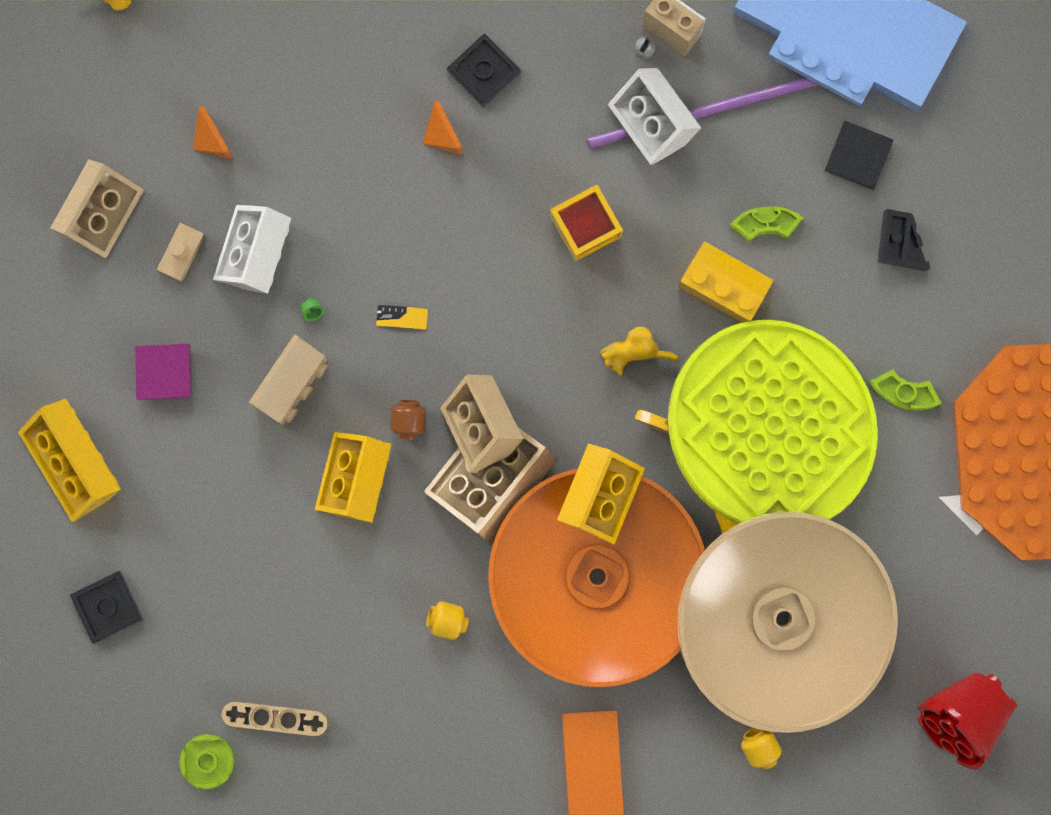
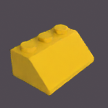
M704 241L682 277L678 288L743 323L751 322L774 280Z
M334 432L315 510L372 523L392 444L368 436Z
M588 444L557 520L589 535L615 544L645 468L612 450Z

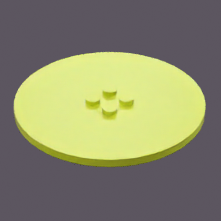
M778 320L747 321L725 328L707 339L691 354L681 368L671 392L668 409V428L676 462L686 481L700 499L715 512L735 524L759 515L774 512H803L830 520L852 503L867 482L876 457L878 442L877 418L871 395L862 376L848 357L829 340L810 329Z

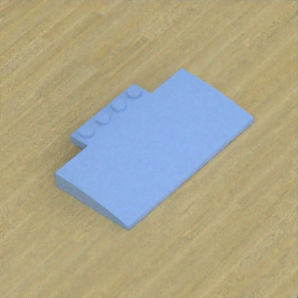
M738 0L733 14L777 37L767 56L777 63L859 107L862 105L870 88L915 112H918L967 23L965 20L927 0Z

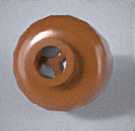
M399 400L398 404L392 407L391 430L394 433L400 434V439L414 440L417 434L425 431L426 409L420 405V401Z

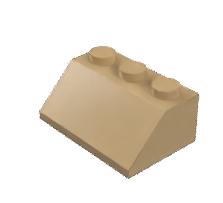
M88 159L50 229L106 259L144 189L108 166Z
M294 334L249 403L282 426L285 422L290 423L298 412L296 406L300 400L305 401L313 389L310 385L316 377L320 378L326 371L328 365L325 363L328 359Z
M467 374L440 408L470 472H476L510 456L523 440L492 375Z

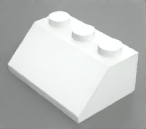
M658 68L638 69L608 103L610 109L650 165L659 162L684 147L701 129Z
M236 205L213 280L248 291L268 294L273 283L277 263L281 258L285 237L289 232L291 218L268 207Z

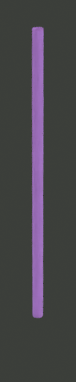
M802 78L691 109L689 112L694 119H698L818 84L807 78ZM623 128L587 138L591 149L630 138V135Z

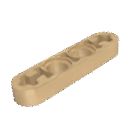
M238 701L226 704L222 710L223 721L232 727L319 736L325 733L329 726L327 716L323 712ZM234 706H236L238 712L247 713V707H251L252 709L249 714L250 724L245 723L247 720L245 717L237 718L236 722L232 721V716H228V711L233 710ZM259 709H264L269 714V721L265 725H259L255 721L254 716ZM287 712L293 713L296 717V725L292 728L284 727L281 722L282 716ZM301 713L306 714L304 720H313L315 716H319V721L323 722V727H318L317 731H313L312 725H303L304 730H299L302 723Z

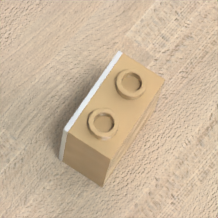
M653 0L645 10L642 28L685 57L701 36L706 18L680 0Z

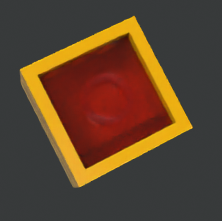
M598 185L550 209V218L575 262L622 237L623 229Z

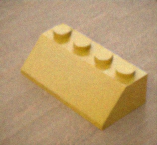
M66 398L41 407L18 431V434L71 522L77 521L103 505L121 490L116 478L108 469L102 455L90 439L89 433L82 426L75 410L70 406Z

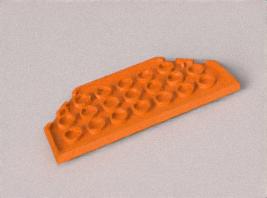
M1051 344L1004 346L953 402L961 510L981 525V528L992 538L1011 552L1010 554L1018 561L1051 559Z

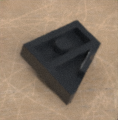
M890 209L883 212L877 263L921 271L930 270L929 261L926 262L921 249L923 243L916 231L917 225L912 213Z

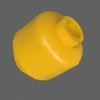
M441 601L436 606H431L426 626L430 628V632L434 636L455 640L460 633L466 632L469 619L465 617L462 606Z
M756 728L747 731L743 736L741 748L749 764L754 768H762L764 770L774 767L782 753L774 733Z

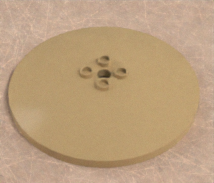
M774 512L759 515L745 520L721 534L706 548L692 567L681 593L677 618L678 640L684 663L692 679L707 699L720 711L744 725L759 730L782 733L802 732L825 726L842 718L861 704L875 689L889 665L895 647L898 627L895 593L890 578L877 555L862 539L842 525L829 519L803 512ZM782 611H787L790 615L788 623L778 625L776 622L777 615Z

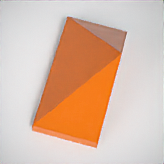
M439 100L433 103L423 144L460 155L463 153L462 146Z
M204 106L199 107L193 150L225 159L232 158L231 152Z

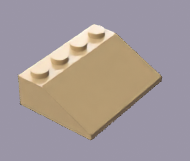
M521 429L519 431L523 440L510 456L476 472H470L458 448L424 491V493L490 544L494 542L502 522L513 506L529 490L541 482L558 460L544 445Z

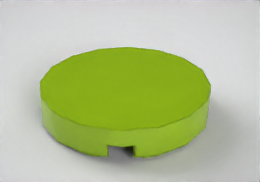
M204 734L191 739L181 751L179 760L181 774L185 780L196 788L206 790L219 787L226 782L234 771L235 764L234 752L229 743L220 736L213 734Z

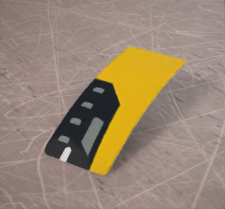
M379 305L376 325L426 330L428 309Z

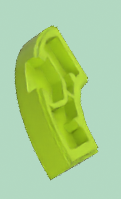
M761 207L748 210L739 215L730 223L729 227L748 243L756 237L765 234L778 235L787 240L803 221L804 217L783 207Z

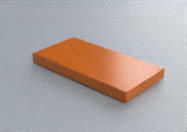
M617 710L562 713L569 815H624Z

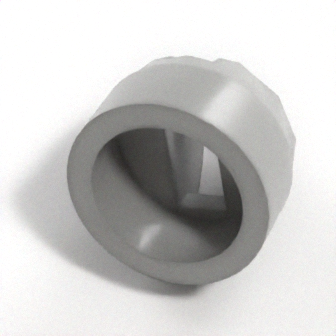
M647 36L639 38L635 43V54L641 59L651 58L655 53V42ZM648 42L649 45L645 52L640 51L644 43Z

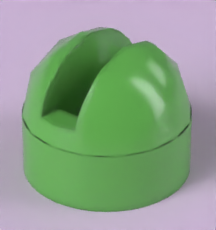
M308 298L300 306L301 313L306 321H315L324 312L321 303L315 298Z

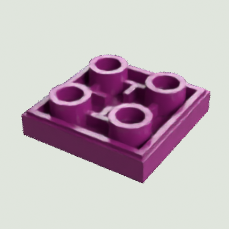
M190 344L135 346L137 400L192 398Z

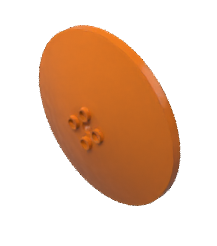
M577 468L559 473L542 481L520 498L509 511L497 532L491 550L488 573L489 593L497 621L513 647L533 666L556 679L575 685L587 687L617 686L648 676L667 664L680 652L677 629L680 597L692 567L705 549L699 531L684 507L663 487L642 476L615 544L558 521V516L578 470ZM594 569H600L605 574V580L600 585H595L590 581L589 575Z

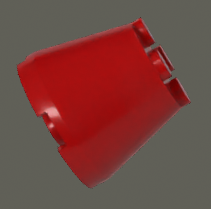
M974 672L926 699L917 708L921 714L917 720L925 734L940 750L944 747L949 753L958 757L956 759L958 764L977 770L988 760L1010 717L1017 708V703L1001 688L1002 683L996 676L992 674L985 676Z

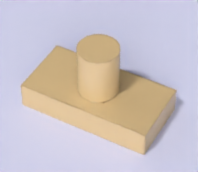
M179 223L157 271L183 282L205 238V234Z

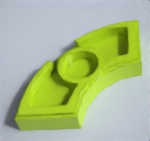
M894 369L868 382L881 399L900 409L922 411L942 404L930 380L922 383L908 382L899 377Z

